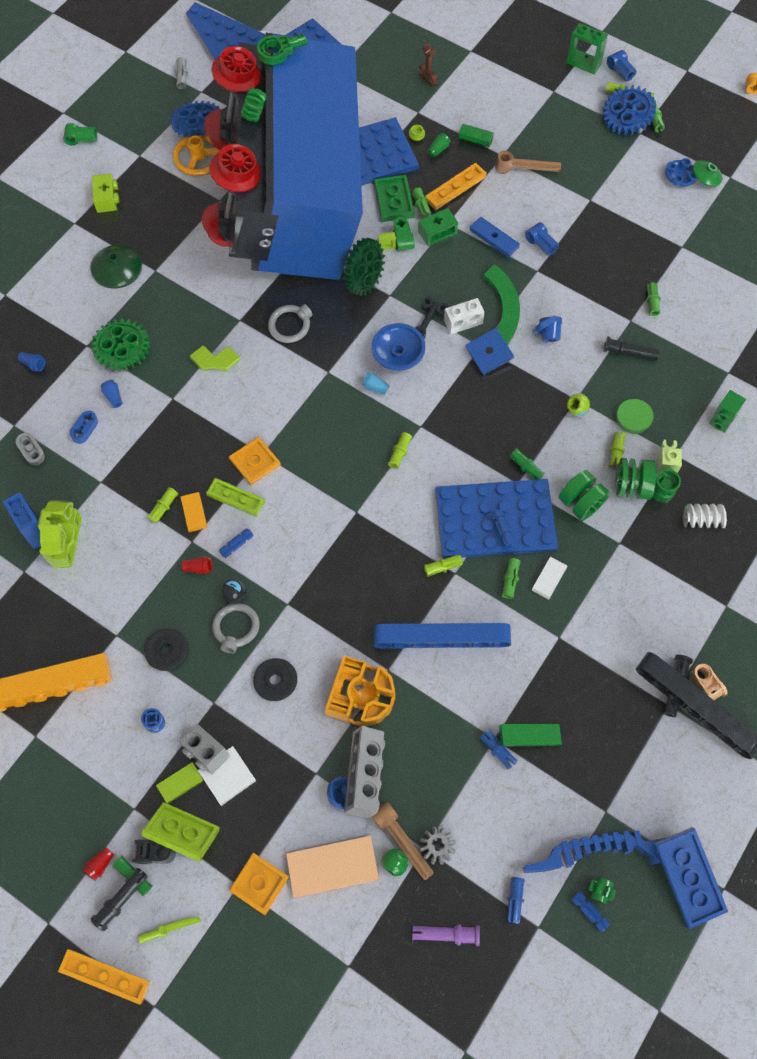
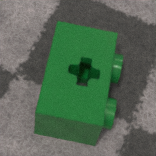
M449 208L438 211L429 217H424L418 223V232L427 246L455 235L458 231V221Z
M729 390L719 404L709 424L725 433L738 415L746 398Z

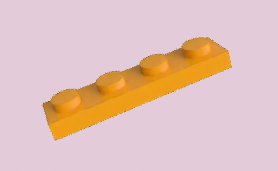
M474 163L427 194L425 198H427L428 204L436 211L486 178V172L477 163Z
M67 949L58 970L60 973L137 1004H142L151 982L70 949Z

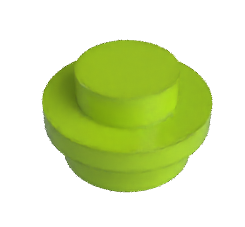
M420 125L412 126L409 130V137L415 141L422 140L425 137L423 127Z

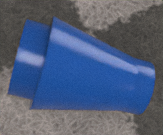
M20 352L18 355V361L34 372L42 371L45 367V359L39 354Z
M114 380L103 382L101 384L103 395L113 408L120 407L123 402L118 384Z

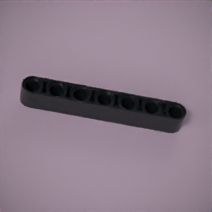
M652 652L645 654L636 667V671L640 676L746 759L754 757L757 752L756 733L659 656Z

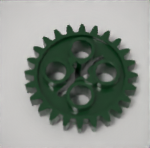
M368 237L357 240V245H352L353 250H348L350 255L345 256L347 262L343 263L346 266L342 270L345 273L342 279L346 280L344 285L347 286V290L350 293L359 296L371 293V288L375 289V283L379 284L378 278H382L381 271H384V268H382V265L385 264L382 261L385 257L382 254L384 249L381 248V244L377 240Z

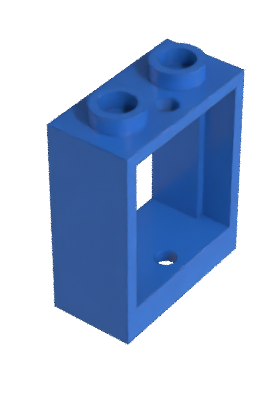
M18 492L4 500L3 504L19 531L32 548L36 549L41 546L40 530L37 526L39 519L21 492Z

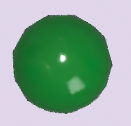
M391 849L384 853L381 859V866L393 876H401L407 870L408 858L400 849Z

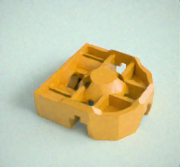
M343 655L325 708V716L359 727L379 724L391 713L395 701V688L392 676L383 667H372L367 662ZM366 670L376 673L374 681L364 679ZM345 680L350 681L347 688L348 696L341 695ZM363 684V689L357 691L355 687ZM380 695L391 698L390 705L378 702ZM354 707L364 710L361 721L350 719Z

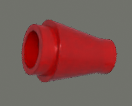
M206 556L183 560L182 570L183 572L206 575L212 571V560Z
M104 847L102 851L84 864L85 867L82 871L94 881L101 878L114 857L113 852Z

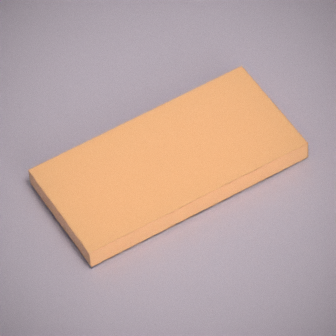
M371 836L286 853L294 898L379 880Z

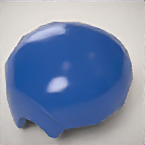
M337 777L328 784L327 798L329 803L336 809L345 810L348 778Z

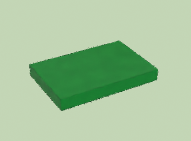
M406 175L374 179L382 222L394 221L398 217L406 219L415 218Z

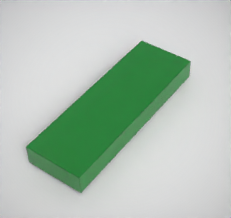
M559 724L499 725L501 746L562 745Z

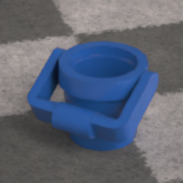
M557 316L539 319V324L532 331L535 336L541 333L543 342L560 341L562 318Z

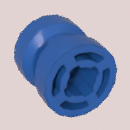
M149 708L143 712L141 722L148 731L157 733L164 728L165 718L159 710Z

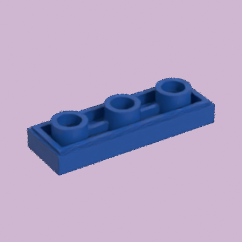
M481 216L470 226L469 230L508 258L520 247L519 242Z

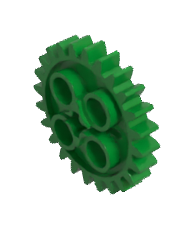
M121 318L120 322H117L114 319V324L107 322V327L102 325V331H96L98 336H93L94 342H91L92 352L95 359L98 360L100 365L103 364L105 369L110 366L111 371L117 368L120 372L124 367L128 371V366L135 368L134 363L141 364L140 359H146L144 354H149V336L142 325L138 326L137 321L132 323L128 319L127 322H124L123 318Z

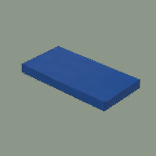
M691 827L654 843L665 875L688 929L728 912L695 828Z

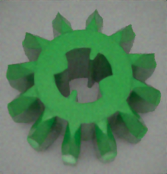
M249 89L242 107V117L246 118V120L257 122L266 101V94L259 89Z

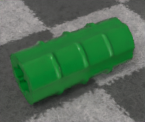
M462 124L459 131V139L480 144L481 146L490 147L494 137V132Z

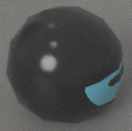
M228 580L222 587V596L229 603H239L246 596V587L240 580Z

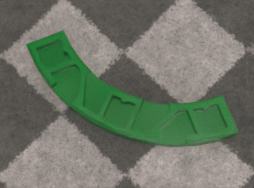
M494 264L483 275V279L494 288L501 299L502 318L497 330L506 344L509 345L518 327L520 302L512 281Z

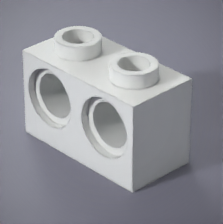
M478 298L445 308L444 322L450 335L483 324L484 310Z

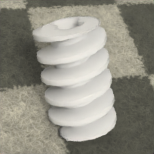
M687 504L683 512L684 527L686 528L688 522H690L691 528H694L697 522L699 528H702L703 522H705L707 528H710L711 523H713L714 528H717L719 523H721L722 528H725L727 522L726 510L722 504L717 506L715 504H710L709 506L707 504H702L701 506L699 504H694V506Z

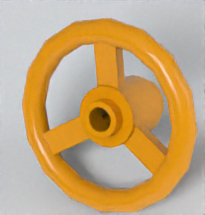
M202 135L187 136L176 144L172 152L173 162L177 169L185 174L192 176L206 175L210 173L209 166L195 169L197 162L203 160L206 156L216 155L220 150L217 148H205L204 141L211 143L208 135H205V137ZM184 146L189 150L191 157L188 167L184 166L179 160V153Z

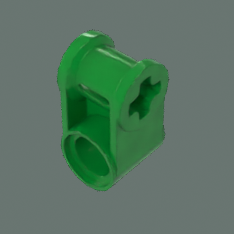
M404 217L396 218L393 222L396 250L402 251L415 248L414 237L408 220Z

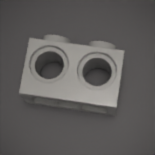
M198 724L179 741L184 748L182 750L183 754L189 759L193 757L197 760L195 764L203 772L208 770L212 775L230 757L226 749Z

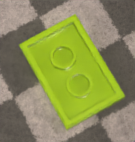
M163 802L142 830L141 836L200 862L219 833L220 827Z

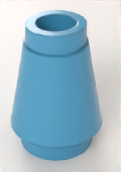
M367 372L361 384L365 386V389L384 395L390 386L376 374Z

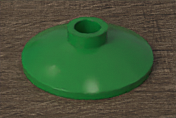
M698 160L694 163L692 167L693 173L701 183L710 187H716L721 184L723 180L722 173L714 164L706 160Z

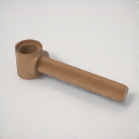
M501 151L498 154L495 169L501 174L508 173L512 168L560 172L561 163L515 159L510 152Z
M386 801L379 807L377 814L373 815L372 818L381 830L387 829L422 879H428L433 875V870L396 821L398 819L397 813L389 802Z

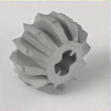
M433 827V835L429 831H425L424 834L428 839H420V842L426 845L420 847V852L428 851L423 858L426 860L432 856L431 864L433 865L436 858L439 859V864L443 865V856L446 860L450 861L451 856L448 853L455 854L456 852L454 848L449 847L455 845L456 840L448 841L452 833L449 832L446 836L443 835L445 831L443 827L440 829V833H437L436 827ZM437 841H440L441 846L444 848H440L439 851L434 850L433 842L436 844Z

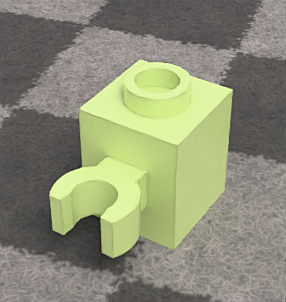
M666 440L663 441L662 449L657 458V474L664 469L679 472L682 466L681 449H676V440L673 441L672 447L667 446Z

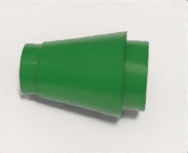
M444 133L438 134L427 150V153L432 158L449 147V137Z

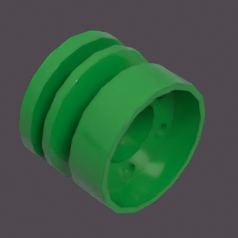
M620 458L615 474L617 497H623L626 494V498H631L635 490L637 499L651 500L656 484L655 460L642 459L638 467H636L635 459L631 458L628 463L627 458Z

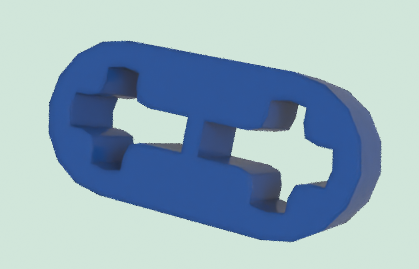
M93 411L83 412L71 428L70 436L75 443L82 444L86 442L96 428L98 419Z

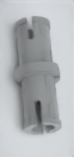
M179 57L176 60V86L179 89H185L187 86V61L183 57Z

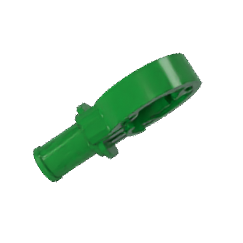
M304 33L291 38L285 35L280 37L274 35L263 37L257 44L258 58L267 65L281 64L287 59V56L293 54V49L306 46L307 39ZM265 48H276L279 52L273 53V56H271L270 53L265 51Z

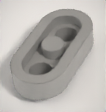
M22 433L16 438L17 447L30 465L37 466L44 461L45 454L32 434Z

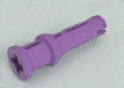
M457 924L455 928L413 925V932H422V934L413 933V940L454 941L459 946L461 943H471L479 946L480 925L462 927L461 924Z

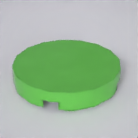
M639 399L624 401L616 413L617 423L622 426L623 430L632 434H640L647 430L654 418L650 405Z

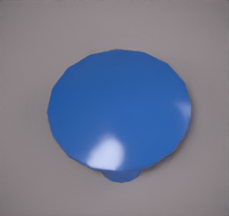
M683 158L682 160H674L667 163L665 175L674 185L687 187L697 180L693 173V165L690 159Z

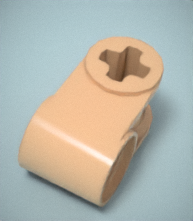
M700 664L690 672V682L713 700L728 694L725 685L718 679L710 666ZM697 671H700L704 674V679H701L697 675Z

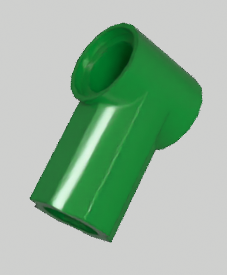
M67 123L65 125L63 141L67 145L75 146L78 142H97L96 127H79L74 123Z

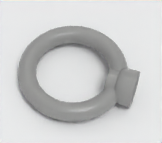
M306 304L301 307L296 305L281 306L269 318V331L280 342H297L307 334L310 327L309 318L313 314ZM286 312L297 313L300 319L303 320L302 329L292 336L280 334L275 327L277 318Z
M242 603L229 604L220 609L215 615L212 624L213 634L221 643L220 649L234 654L237 647L251 642L259 630V617L250 606ZM233 611L246 613L252 622L249 633L240 639L231 636L225 637L220 629L224 616Z

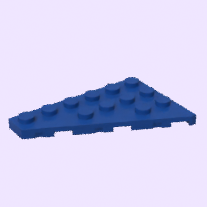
M196 2L186 12L187 17L214 59L221 56L225 48L238 46L239 42L257 45L265 37L264 33Z

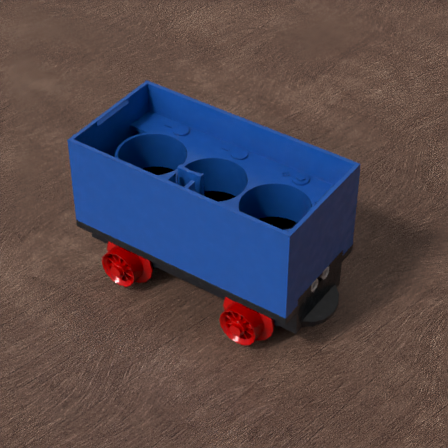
M266 32V34H265V37H266V36H271V35L278 36V37L283 36V35H280V34H273V33H267V32ZM307 39L306 46L293 49V54L287 56V59L278 65H267L260 61L257 54V45L239 42L238 46L225 48L221 56L213 61L211 71L216 82L230 91L229 105L208 114L204 122V128L212 145L220 150L211 159L209 165L210 175L217 186L228 190L229 193L226 200L209 205L204 210L201 219L203 228L212 242L219 246L229 247V257L251 259V270L340 280L342 270L345 267L343 263L347 261L345 256L349 255L348 250L351 249L363 215L355 47ZM265 48V51L270 53L271 56H273V53L279 52L276 48ZM251 88L259 89L266 94V101L257 122L246 120L241 114L247 93Z

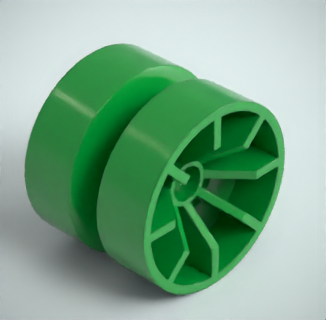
M584 470L573 477L558 496L567 507L575 505L572 512L581 521L588 519L599 510L611 494L602 484L594 486L596 478L588 470Z

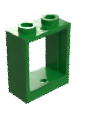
M579 23L572 33L567 64L595 75L602 64L608 34ZM578 39L597 46L595 56L578 50Z

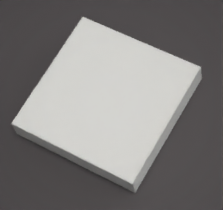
M233 746L226 750L230 757L213 775L208 770L204 772L201 769L198 770L221 806L256 782Z

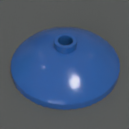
M394 323L381 328L375 334L372 340V353L375 360L384 368L393 371H404L413 368L422 360L425 354V340L422 334L413 326Z

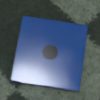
M497 328L465 345L482 375L514 359L513 353Z

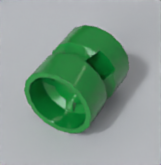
M664 469L657 474L653 498L656 501L669 502L674 498L681 484L679 474L671 469Z

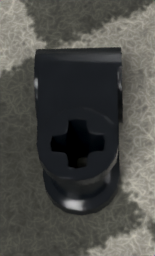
M134 841L136 852L132 863L168 864L176 857V851L168 848V855L161 858L160 852L165 846L154 841Z

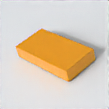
M200 493L181 496L188 531L193 532L208 528Z

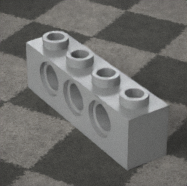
M361 726L353 731L344 813L369 818L377 814L380 802L378 796L382 785L380 774L383 768L382 752L385 747L383 731Z

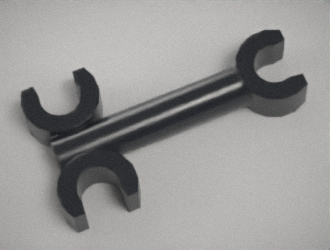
M429 296L425 297V302L429 304H421V309L428 311L421 325L415 327L422 333L424 339L426 338V328L435 312L438 317L443 318L444 312L441 309L445 310V308H448L446 303L433 302V299Z

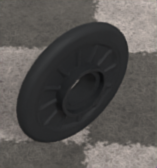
M174 629L156 631L148 638L144 648L145 658L149 665L161 671L177 668L183 663L188 653L186 638ZM164 645L172 647L171 652L168 654H162L161 648Z
M272 658L258 666L254 673L253 684L256 692L262 698L269 701H281L293 693L298 678L296 670L291 663L284 659ZM279 675L281 681L275 685L271 684V676Z

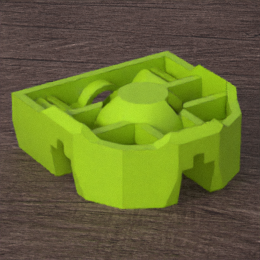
M51 500L46 508L40 512L37 525L40 530L41 548L39 552L53 568H69L73 565L82 517L78 510L73 508L72 502Z

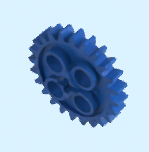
M626 85L625 90L619 87L618 93L613 91V96L608 95V101L604 102L605 106L603 107L604 123L607 124L608 129L612 128L613 133L618 130V135L624 132L625 136L628 132L631 135L634 134V131L640 133V128L646 130V125H651V120H654V114H656V102H654V97H651V92L646 93V88L641 91L640 86L634 89V85L631 86V89H628Z
M204 100L200 103L195 101L194 104L189 102V105L183 104V108L178 107V110H174V114H171L172 129H174L175 133L178 132L179 136L183 134V137L188 135L189 137L199 135L205 137L204 122L206 116L212 111L218 110L219 106H215V103L210 104V101L204 103Z

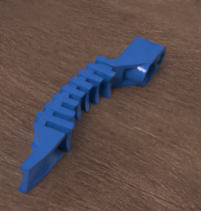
M638 830L631 834L628 831H623L620 834L614 832L609 836L607 833L599 837L593 835L589 839L586 836L578 841L577 839H572L568 843L564 841L559 846H555L545 861L525 865L523 871L524 873H538L561 868L563 863L560 852L566 868L575 865L574 861H579L583 856H589L592 851L594 854L600 850L607 852L613 848V852H619L622 846L624 854H629L635 848L649 858L650 865L660 864L661 862L654 843L666 838L645 842L641 839L640 831Z

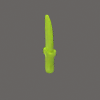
M192 917L167 925H159V928L138 935L139 942L142 944L160 936L162 938L166 937L167 933L200 923L201 919Z

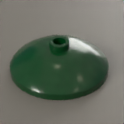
M111 245L103 248L94 256L90 267L94 280L103 287L112 289L123 288L132 284L139 277L142 271V260L138 252L129 246Z

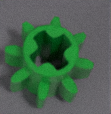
M598 876L597 881L592 879L588 887V891L592 892L590 898L605 905L607 900L613 901L616 890L612 889L614 883Z

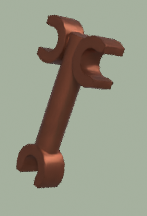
M428 43L423 46L426 64L419 66V69L422 70L419 72V75L422 78L425 77L429 85L433 87L438 84L435 81L438 78L437 74L432 73V56L435 55L436 51L435 48L430 50V44Z

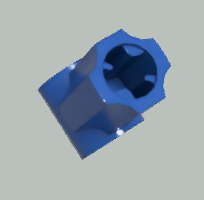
M620 50L607 57L608 67L611 70L616 69L624 80L630 81L636 75L637 70L628 61L627 53L624 50Z
M538 222L525 231L527 241L531 244H537L547 255H552L559 247V243L548 234L547 228L542 222Z

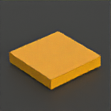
M259 436L229 456V460L250 485H253L281 465L277 457Z
M253 853L229 891L266 915L289 879V876Z

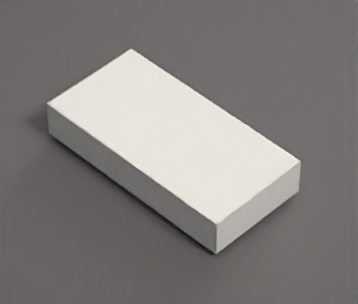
M550 557L534 584L532 591L549 600L567 569V565Z

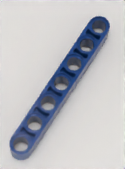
M508 623L377 624L373 626V646L382 649L502 648L511 646V627Z

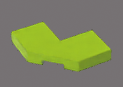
M204 345L190 355V359L201 370L219 369L220 371H227L240 361V357L229 346L216 356Z

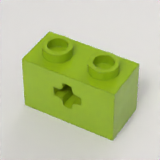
M112 173L92 175L93 202L97 213L117 210V203H119V196L116 193V190H118L117 180L113 179Z

